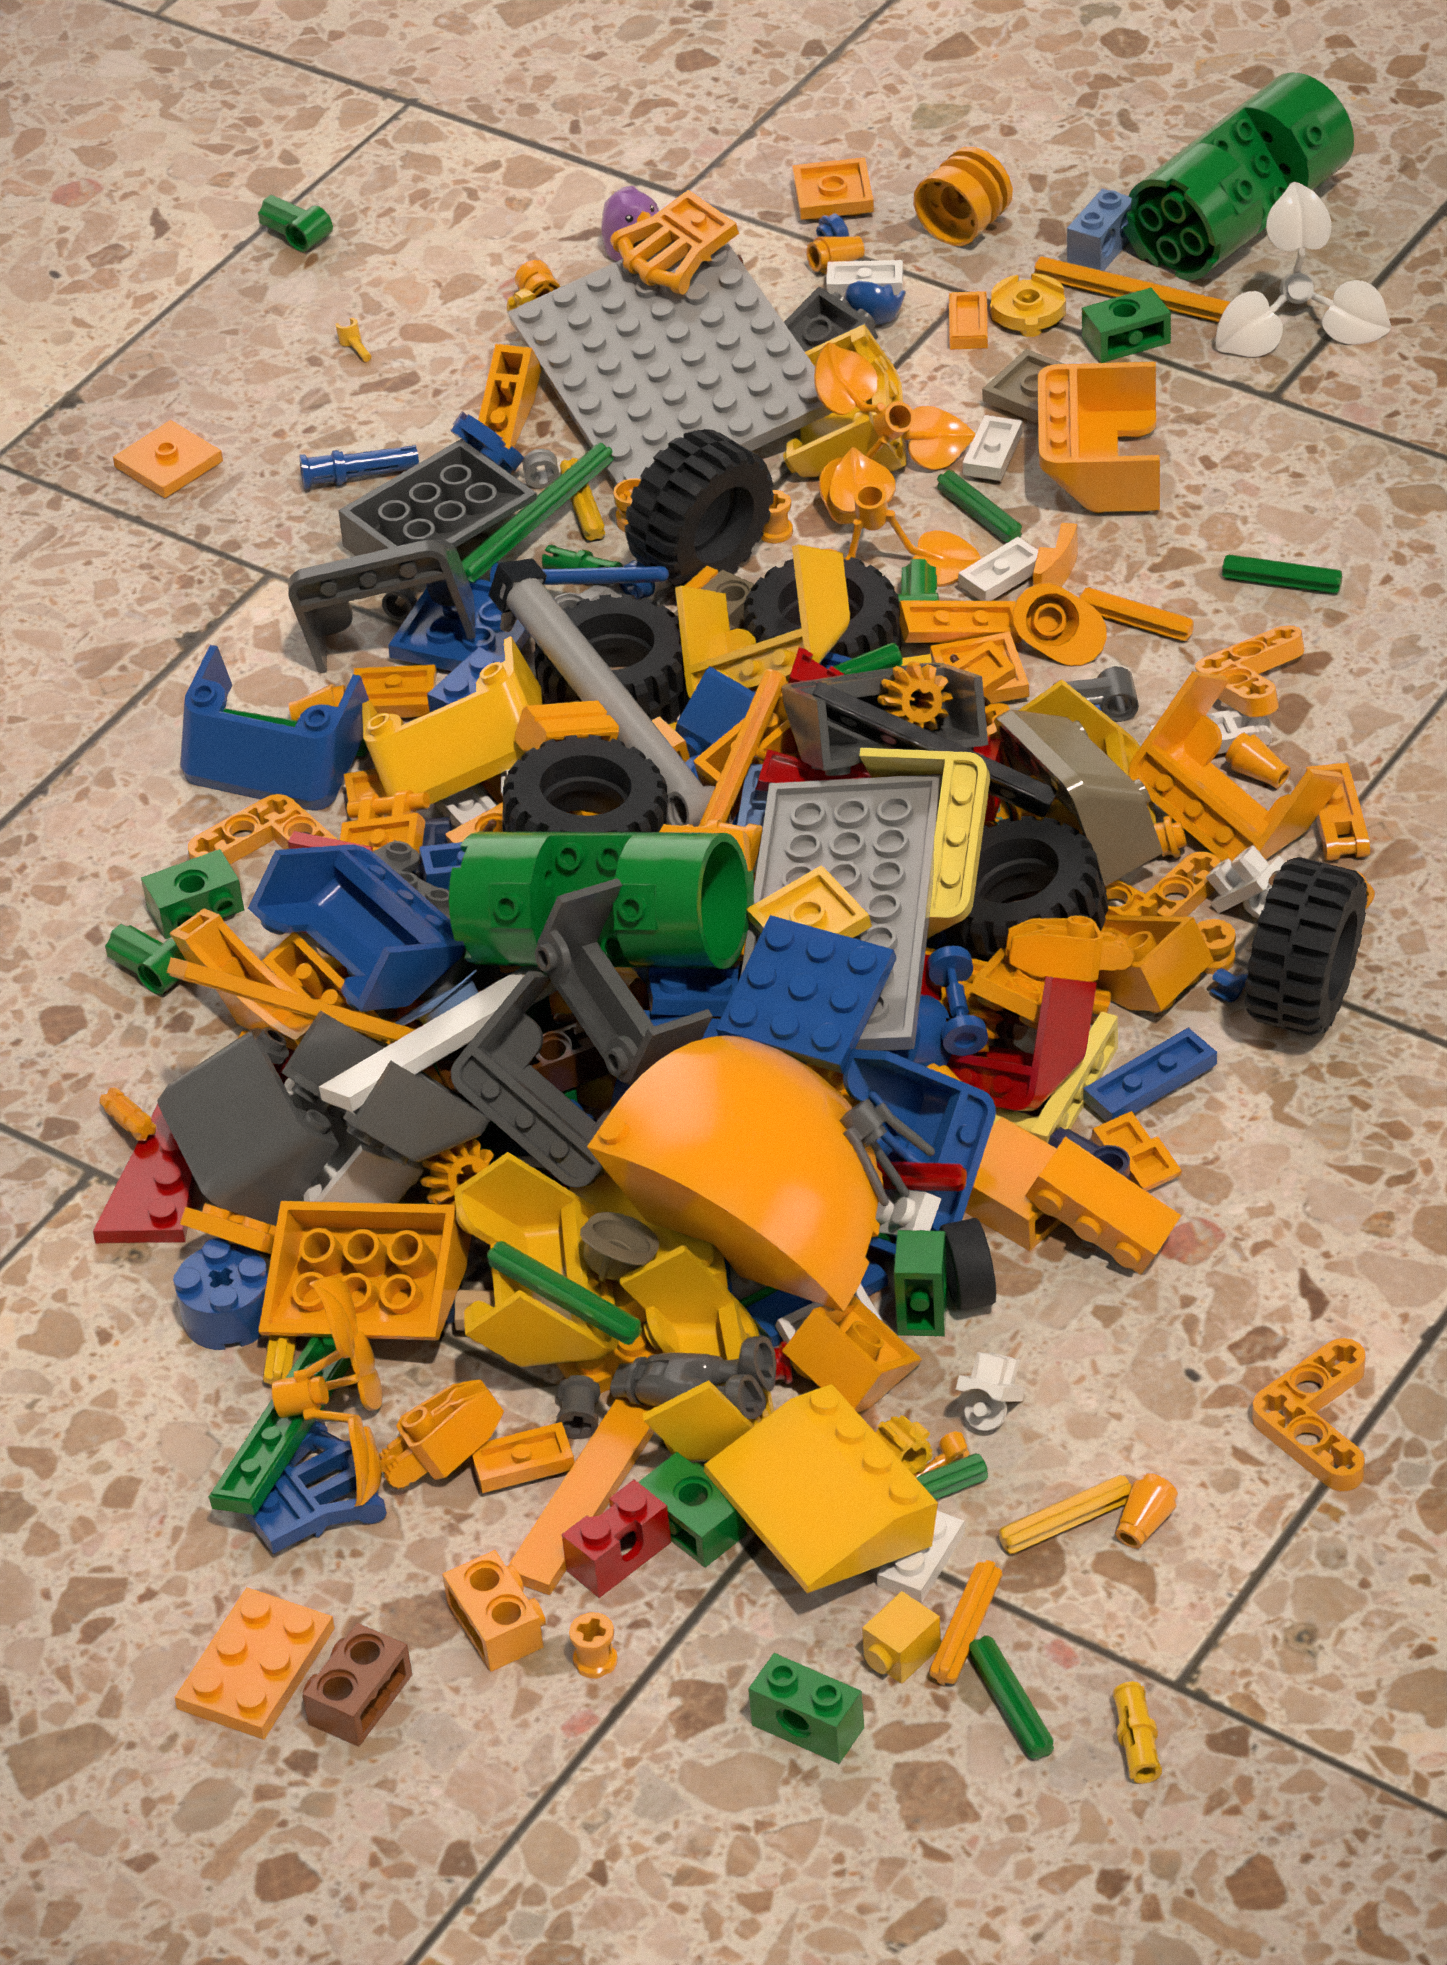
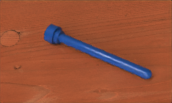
M501 562L493 564L490 572L491 582L493 581L497 565ZM663 566L542 569L547 575L544 585L658 583L666 581L669 577L667 568Z

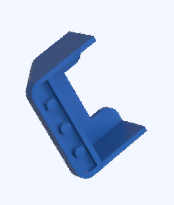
M358 845L275 850L248 907L261 920V925L269 932L283 935L285 932L306 931L319 943V948L323 952L335 957L344 965L351 977L345 979L341 992L346 997L348 1005L361 1012L409 1006L462 957L466 949L463 941H455L450 919L379 856Z
M851 1049L843 1075L844 1087L849 1096L859 1102L869 1098L872 1104L877 1107L869 1097L871 1091H876L900 1121L934 1148L935 1153L933 1156H930L928 1163L961 1164L967 1171L966 1187L961 1191L911 1190L927 1192L941 1198L930 1231H939V1227L943 1224L962 1221L995 1120L996 1108L993 1099L987 1092L889 1051ZM886 1122L883 1123L886 1130L894 1137L899 1136ZM879 1138L876 1141L883 1150L886 1143ZM871 1237L867 1251L895 1259L897 1239L894 1244L878 1237Z

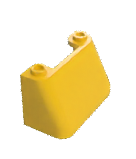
M865 324L805 352L814 366L821 349L828 342L840 348L858 353L869 361L878 377L876 393L864 403L877 405L881 402L887 407L893 402H903L902 384L899 375ZM855 406L846 415L832 413L800 428L801 442L796 438L788 441L786 451L783 453L788 469L792 473L797 472L801 477H820L823 468L830 461L844 457L852 447L866 455L879 439L874 429V419L877 413L864 412ZM900 436L895 440L888 441L871 460L883 465L890 472L906 466L905 439Z

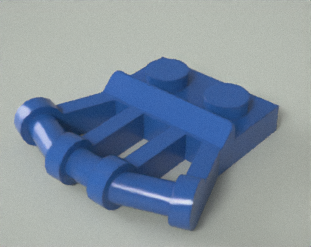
M736 961L727 969H632L637 972L638 976L646 984L651 1014L688 1016L708 1009L713 1016L721 1017L741 976L743 961Z
M315 1420L255 1515L244 1514V1516L274 1554L311 1534L315 1538L319 1537L329 1525L356 1520L367 1524L380 1522L385 1518L387 1511L384 1500L379 1497L378 1490L364 1505L355 1507L356 1498L330 1503L353 1490L357 1491L354 1458L350 1441H343L330 1434L326 1425ZM320 1449L324 1451L295 1466L310 1450ZM336 1469L345 1470L310 1489H307L305 1486Z

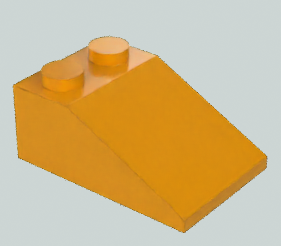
M1106 915V921L1100 932H1112V934L1117 932V934H1122L1123 937H1126L1129 942L1128 946L1132 948L1135 954V960H1133L1134 964H1131L1130 968L1128 967L1126 970H1099L1098 980L1092 982H1097L1096 988L1108 990L1111 993V1001L1129 1010H1144L1158 1013L1171 1007L1174 1004V999L1187 986L1197 982L1201 977V973L1214 960L1194 917Z

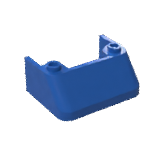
M210 645L184 699L180 765L187 781L193 785L256 799H263L274 794L287 795L303 809L315 811L328 807L335 800L344 781V774L348 773L363 740L362 703L369 701L361 676L353 674L338 707L324 704L311 706L300 715L295 727L223 712L227 704V696L233 685L218 646Z

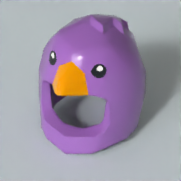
M634 186L622 187L604 203L601 223L602 240L606 253L615 261L623 258L619 252L614 250L610 242L612 234L619 229L648 219L659 212L656 202Z

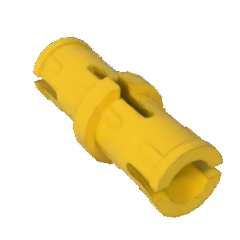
M1130 1681L1119 1684L1113 1690V1699L1119 1717L1117 1738L1118 1742L1125 1747L1130 1779H1133L1136 1783L1145 1784L1157 1780L1162 1774V1767L1159 1763L1155 1740L1158 1737L1156 1722L1149 1716L1145 1687H1141L1139 1682Z

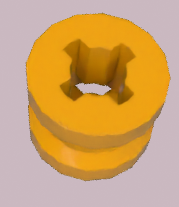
M1206 919L1199 922L1197 925L1214 960L1203 973L1214 974L1221 968L1228 971L1234 966L1236 958L1234 949L1236 942L1235 929L1230 923L1220 919Z

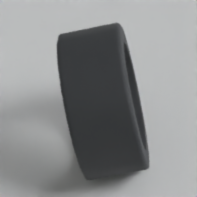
M971 1218L941 1225L939 1231H945L947 1286L957 1311H966L996 1303L997 1292L993 1262L986 1235L979 1220Z

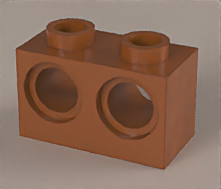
M356 1623L346 1638H341L337 1641L332 1649L330 1659L318 1674H314L308 1679L304 1687L302 1697L308 1724L360 1747L413 1675L408 1645Z

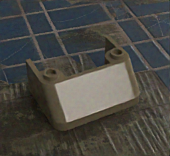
M1008 710L994 718V724L1010 768L1027 776L1034 775L1040 782L1058 789L1055 797L1078 819L1083 836L1090 841L1093 851L1096 852L1105 886L1163 853L1147 807V803L1151 799L1146 787L1139 779L1133 781L1094 744L1079 721L1072 722L1063 716Z

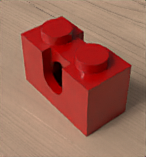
M635 1479L609 1498L610 1508L600 1516L589 1517L586 1515L561 1534L566 1571L598 1598L606 1594L671 1543L667 1505ZM632 1531H635L637 1540L628 1553L622 1555L620 1540Z

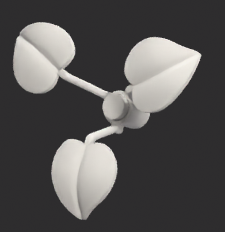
M1291 183L1268 213L1266 231L1269 240L1278 249L1286 252L1298 249L1293 273L1286 275L1282 279L1280 284L1281 295L1270 307L1266 297L1257 291L1242 293L1228 304L1220 318L1216 331V349L1220 352L1246 357H1259L1274 350L1279 344L1283 333L1282 322L1274 312L1285 301L1301 304L1312 299L1330 307L1323 315L1322 327L1332 339L1344 344L1370 343L1385 336L1391 329V323L1382 296L1375 287L1367 282L1353 280L1341 284L1335 290L1333 300L1313 292L1314 285L1312 280L1307 275L1301 273L1305 248L1320 249L1326 245L1331 234V218L1322 200L1312 190L1300 183Z

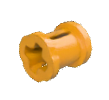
M772 490L774 500L773 504L769 507L771 516L768 524H765L762 529L763 536L761 540L776 544L787 541L792 537L793 525L788 519V511L791 509L792 504L789 495L783 491Z
M589 1612L580 1615L574 1619L569 1629L571 1643L576 1647L573 1653V1664L578 1669L580 1675L598 1679L613 1672L617 1666V1652L611 1644L614 1639V1626L612 1621L601 1613Z

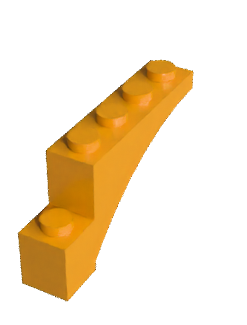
M204 908L169 933L188 962L298 994L275 975L238 938L217 913ZM216 990L238 1025L249 1030L254 1028L264 1029L265 1027L273 1028L284 1036L287 1041L286 1046L293 1050H296L314 1021L313 1018Z

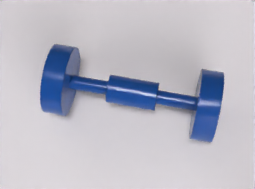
M959 946L939 948L929 956L927 968L929 977L935 984L947 986L946 993L951 1016L954 1017L942 1027L943 1046L947 1052L953 1055H971L983 1049L988 1042L984 1021L977 1016L967 1015L969 1010L964 987L958 983V981H966L973 973L971 955L966 949Z

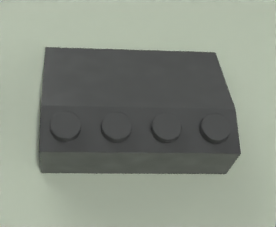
M460 439L339 509L343 547L355 556L423 540H445L456 548L535 501L537 493L467 442Z

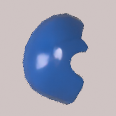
M859 280L849 284L844 298L856 311L860 308L865 310L875 320L876 325H880L896 318L906 292L901 290L899 295H894L890 284L882 287L873 282Z

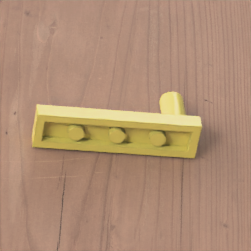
M1100 1012L1089 1031L1087 1050L1083 1061L1052 1093L1039 1117L995 1107L996 1115L993 1125L1000 1118L1004 1117L1046 1143L1049 1142L1050 1136L1058 1128L1071 1129L1086 1104L1083 1101V1088L1101 1078L1118 1049V1016Z

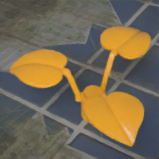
M831 342L825 344L821 349L815 364L814 383L817 395L823 405L837 415H846L855 406L864 412L877 413L874 419V429L879 439L865 455L866 457L872 459L888 441L902 436L903 439L909 440V455L918 465L928 470H941L952 464L973 441L976 435L974 431L959 418L940 408L920 406L912 410L908 404L900 401L893 402L887 407L881 402L877 405L865 404L864 402L871 399L877 390L878 377L873 366L858 353L840 348ZM843 457L830 461L823 468L819 477V491L833 521H836L838 524H852L856 519V513H841L833 506L830 500V484L837 466L843 459Z
M852 447L837 466L829 490L830 500L837 510L844 514L856 513V519L853 521L854 530L850 549L845 559L855 558L862 528L874 531L880 529L886 522H889L908 553L915 555L912 559H926L928 564L936 567L937 587H944L957 582L959 572L981 559L978 551L961 537L950 532L937 530L922 534L918 540V547L912 545L896 520L895 512L888 510L887 503L892 499L896 490V483L892 473L883 465L871 460ZM825 549V550H830V551L838 552L837 550H833V549Z
M326 1277L312 1281L309 1285L313 1287L322 1301L337 1350L306 1369L294 1371V1377L273 1381L272 1399L275 1410L280 1418L303 1414L305 1421L323 1419L348 1423L356 1473V1507L364 1505L377 1492L381 1483L380 1458L372 1430L369 1426L363 1427V1422L359 1415L320 1410L321 1405L327 1404L329 1401L328 1390L357 1383L363 1407L369 1411L376 1410L382 1404L383 1392L380 1377L375 1369V1359L371 1345L364 1332L358 1331L354 1302L349 1288L338 1278ZM342 1357L351 1359L354 1375L327 1382L323 1376L315 1377L314 1375Z

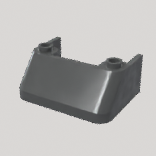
M617 878L557 896L535 949V959L539 968L547 974L605 1060L609 1072L620 1081L632 1086L657 1061L684 1045L701 1040L713 1015L707 1009L654 1026L597 943L613 903L622 887L621 882Z
M528 971L455 1060L451 1070V1079L455 1088L465 1098L492 1119L498 1127L562 1183L570 1187L588 1186L607 1171L587 1148V1145L615 1106L607 1109L595 1122L530 1065L542 1048L543 1033L540 1026L526 1014V1011L549 985L551 980L545 972Z

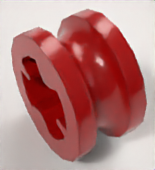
M787 1341L780 1342V1345L774 1348L776 1358L775 1383L777 1380H784L786 1384L792 1383L790 1358L782 1352L787 1345Z

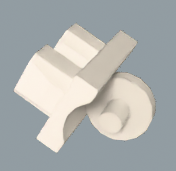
M1253 845L1241 852L1232 862L1229 858L1220 862L1206 876L1207 880L1219 893L1211 902V905L1219 914L1244 902V909L1253 917L1259 919L1268 891L1272 888V885L1268 883L1269 878L1280 872L1284 861L1278 856L1267 862Z
M977 1352L972 1375H959L956 1390L973 1392L968 1396L964 1407L966 1419L972 1427L987 1431L998 1428L1004 1422L1007 1415L1006 1402H1022L1025 1387L1014 1385L1020 1359L989 1352V1354Z

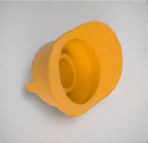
M1052 583L1035 584L1027 588L1017 598L1013 609V624L1018 635L1035 649L1055 661L1068 666L1084 665L1093 661L1102 652L1107 640L1106 624L1102 615L1089 603L1063 587Z

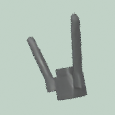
M867 1098L849 1110L839 1121L847 1129L843 1134L853 1146L880 1204L887 1206L889 1199L865 1150L867 1146H871L876 1160L900 1195L908 1197L909 1190L876 1141L887 1132L883 1123L886 1122L928 1156H933L935 1150L918 1134L895 1117L884 1102L875 1107Z

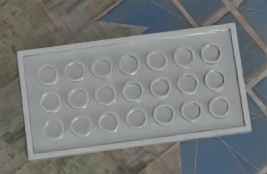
M942 774L769 783L754 883V904L822 865L869 914L872 927L854 938L894 949L897 957L855 1049L883 1051L915 1048L933 890L934 835ZM750 920L741 975L761 935Z

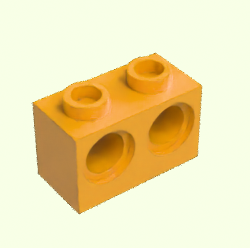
M496 1550L442 1573L447 1605L490 1672L544 1648L541 1627L546 1625L544 1613L535 1598L528 1600L523 1593V1582L513 1564L506 1566Z

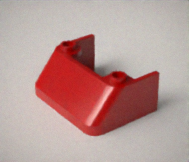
M925 955L921 994L941 1000V989L947 986L937 985L930 979L927 968V960L930 955ZM1045 977L1034 1054L989 1046V1052H977L976 1055L957 1056L951 1054L946 1066L962 1082L987 1092L993 1099L995 1107L1017 1111H1033L1037 1109L1085 1057L1097 982Z

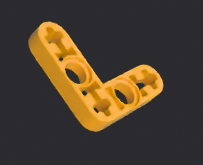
M1288 625L1273 628L1200 659L1195 664L1196 672L1225 676L1229 682L1217 699L1243 715L1263 717L1272 714L1279 708L1276 685L1259 674L1296 659L1304 653L1302 630L1299 627Z
M274 794L259 800L193 837L188 843V854L191 860L221 849L229 864H232L273 840L283 849H288L287 842L294 831L308 832L312 835L332 839L337 838L287 795ZM241 830L252 831L250 835L245 837L233 836L234 833Z
M1209 852L1191 853L1146 894L1117 879L1105 886L1108 900L1121 899L1126 903L1118 907L1108 906L1106 915L1187 917L1216 890L1207 880L1206 876L1221 861L1217 856ZM1169 893H1182L1187 897L1177 901L1169 900L1165 896Z
M1339 1338L1328 1342L1259 1391L1254 1397L1252 1411L1253 1424L1258 1431L1324 1485L1336 1491H1351L1357 1488L1363 1482L1365 1469L1364 1454L1359 1447L1316 1414L1317 1411L1357 1384L1364 1376L1365 1350L1360 1343L1347 1338ZM1310 1380L1319 1383L1322 1388L1313 1393H1306L1299 1390L1296 1386L1303 1381ZM1282 1410L1283 1415H1281L1278 1411ZM1302 1433H1314L1321 1440L1314 1445H1303L1295 1438ZM1334 1463L1339 1466L1337 1469L1334 1468Z

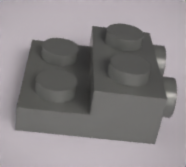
M820 286L784 321L804 352L865 324L875 340L878 338L874 329L876 322L869 313L861 308L856 311L841 294L835 292L832 295Z

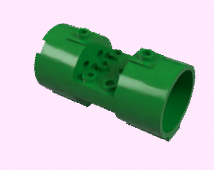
M1290 72L1275 78L1132 188L1129 193V197L1132 198L1131 211L1127 213L1128 224L1123 227V230L1140 260L1148 258L1156 267L1163 264L1175 270V276L1182 280H1196L1205 276L1266 228L1268 213L1291 183H1300L1313 191L1347 164L1354 149V132L1346 109L1338 97L1326 85L1309 75Z
M479 831L471 833L464 839L460 845L462 851L465 852L461 867H452L449 884L451 928L455 941L464 942L467 949L464 958L474 965L538 966L535 959V949L557 896L618 878L622 887L597 940V943L614 967L727 969L736 962L743 949L749 926V917L746 909L754 905L753 871L748 870L744 853L738 841L729 833Z

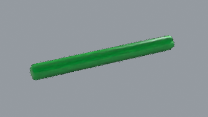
M597 443L537 495L535 501L522 508L461 562L469 584L474 583L494 563L498 562L613 461L611 456L613 450L611 447H606L603 443Z

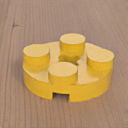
M1031 274V280H1019V275L1007 277L998 282L992 289L991 319L1006 328L1020 331L1021 335L1025 337L1038 336L1042 333V329L1056 324L1066 315L1064 288L1056 279L1043 274Z

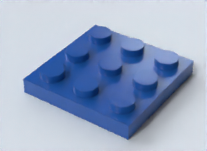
M477 579L474 583L470 584L474 595L476 638L467 639L456 606L437 604L431 599L426 587L392 638L388 648L390 658L422 665H435L436 668L453 671L478 647L505 658L504 639L510 636L521 651L530 634L518 619L512 631L504 632L501 630L502 613L488 596L492 582Z
M770 915L716 1027L718 1036H738L758 1041L776 1048L798 1061L844 1074L851 1049L856 1048L896 962L897 957L894 949Z

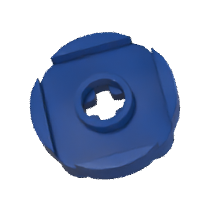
M462 411L454 421V426L450 431L456 437L467 442L511 474L512 471H516L523 462L524 457L513 446L510 449L506 448L502 437L473 416L466 415Z

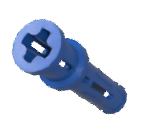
M416 444L354 454H343L342 451L332 450L331 455L307 457L306 454L299 455L304 489H310L312 484L335 482L337 485H342L343 482H347V478L404 471L419 463Z

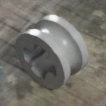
M535 449L524 457L522 463L525 480L530 486L539 489L547 488L559 477L557 458L553 452L546 449ZM544 465L545 471L538 472L536 467Z

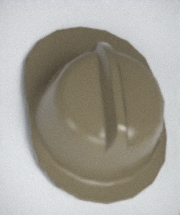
M596 1213L590 1217L580 1230V1237L585 1242L584 1260L598 1274L599 1281L605 1282L607 1279L620 1281V1277L649 1263L659 1248L657 1236L648 1226L635 1218L621 1213Z

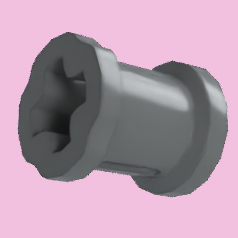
M572 1375L560 1381L557 1393L558 1398L562 1401V1409L556 1417V1423L562 1422L568 1438L584 1439L591 1437L599 1426L594 1406L600 1397V1385L588 1376Z

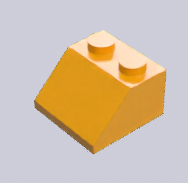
M853 1296L844 1312L825 1305L814 1308L782 1350L793 1361L792 1366L797 1373L808 1380H813L820 1388L832 1384L857 1413L871 1408L916 1368L922 1360L856 1296Z

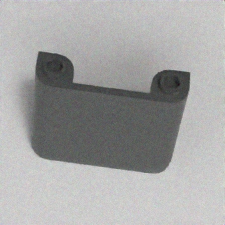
M265 1027L264 1029L254 1028L169 1083L157 1102L204 1196L220 1208L276 1226L280 1202L299 1201L340 1145L330 1129V1121L323 1114L313 1109L304 1111L295 1107L273 1063L283 1064L289 1055L286 1046L287 1041L275 1029Z

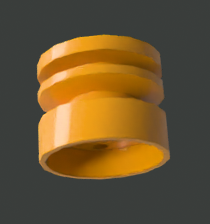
M962 147L954 151L948 159L940 164L938 169L932 171L918 184L914 191L913 205L918 219L932 236L952 246H964L978 237L988 224L994 222L999 215L1007 210L1012 202L1013 187L1007 171L989 152L977 147Z

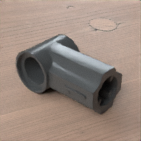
M1114 666L1103 670L1097 678L1066 682L1093 705L1099 704L1101 711L1114 722L1128 720L1138 712L1139 703L1132 673L1126 668Z

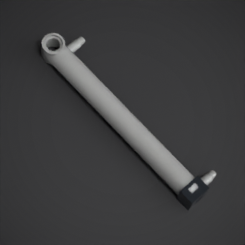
M531 558L498 563L488 596L502 613L501 630L504 632L512 631L518 619L582 702L598 700L607 711V715H610L619 725L617 740L624 742L625 747L629 749L634 746L642 751L646 759L650 758L660 769V773L665 778L667 784V825L681 826L692 824L693 827H698L715 787L702 785L545 588L544 584L547 575L536 561Z

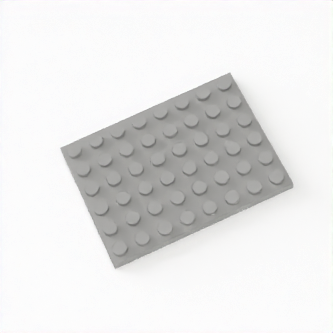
M672 241L671 243H669L667 246H665L663 249H661L659 252H657L655 255L649 258L647 262H649L651 259H653L655 256H657L659 253H661L674 242ZM726 243L711 255V262L702 261L691 277L688 291L683 295L672 292L669 287L645 284L641 281L638 273L632 274L623 267V259L507 312L512 326L525 346L533 348L540 362L541 371L589 446L593 448L597 443H603L606 447L610 446L613 450L611 454L613 461L604 469L615 486L626 479H642L640 475L645 467L649 468L654 462L653 457L660 450L667 449L670 441L677 437H683L684 433L704 429L714 430L753 451L833 413L823 405L817 395L814 383L815 366L729 243ZM685 257L666 271L675 273Z

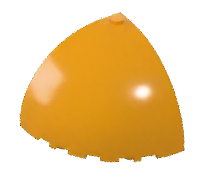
M726 1035L708 1037L684 1045L657 1061L632 1084L587 1145V1148L647 1222L714 1244L740 1277L843 1312L857 1291L870 1263L865 1256L871 1237L878 1236L880 1224L876 1220L879 1200L871 1187L853 1146L843 1134L847 1129L839 1121L853 1107L823 1077L786 1053L758 1041ZM869 1145L865 1150L883 1185L882 1172L877 1168L875 1153Z

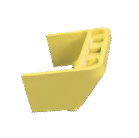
M860 748L859 756L871 778L942 774L934 835V876L927 938L964 920L972 910L990 784L989 770L984 760L971 752Z

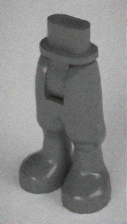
M753 1336L744 1340L740 1347L739 1359L725 1360L719 1356L681 1352L654 1354L648 1356V1358L637 1357L633 1363H621L618 1365L611 1381L610 1390L613 1397H627L632 1404H648L657 1407L709 1380L747 1419H756L765 1410L766 1399L763 1391L770 1392L774 1387L776 1378L775 1351L768 1338Z

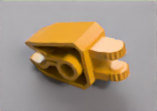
M1085 916L1032 918L1008 929L1005 955L1009 956V963L1036 977L1049 976L1092 982L1098 980L1099 970H1126V968H1130L1131 964H1134L1133 960H1135V954L1132 948L1128 946L1129 942L1126 937H1123L1122 934H1117V932L1116 934L1100 932L1096 922Z
M481 1379L448 1386L400 1417L396 1427L401 1435L379 1453L381 1471L384 1472L387 1482L393 1488L397 1487L399 1489L402 1487L404 1489L405 1486H409L410 1482L414 1483L427 1472L430 1473L434 1480L446 1478L491 1438L504 1410Z

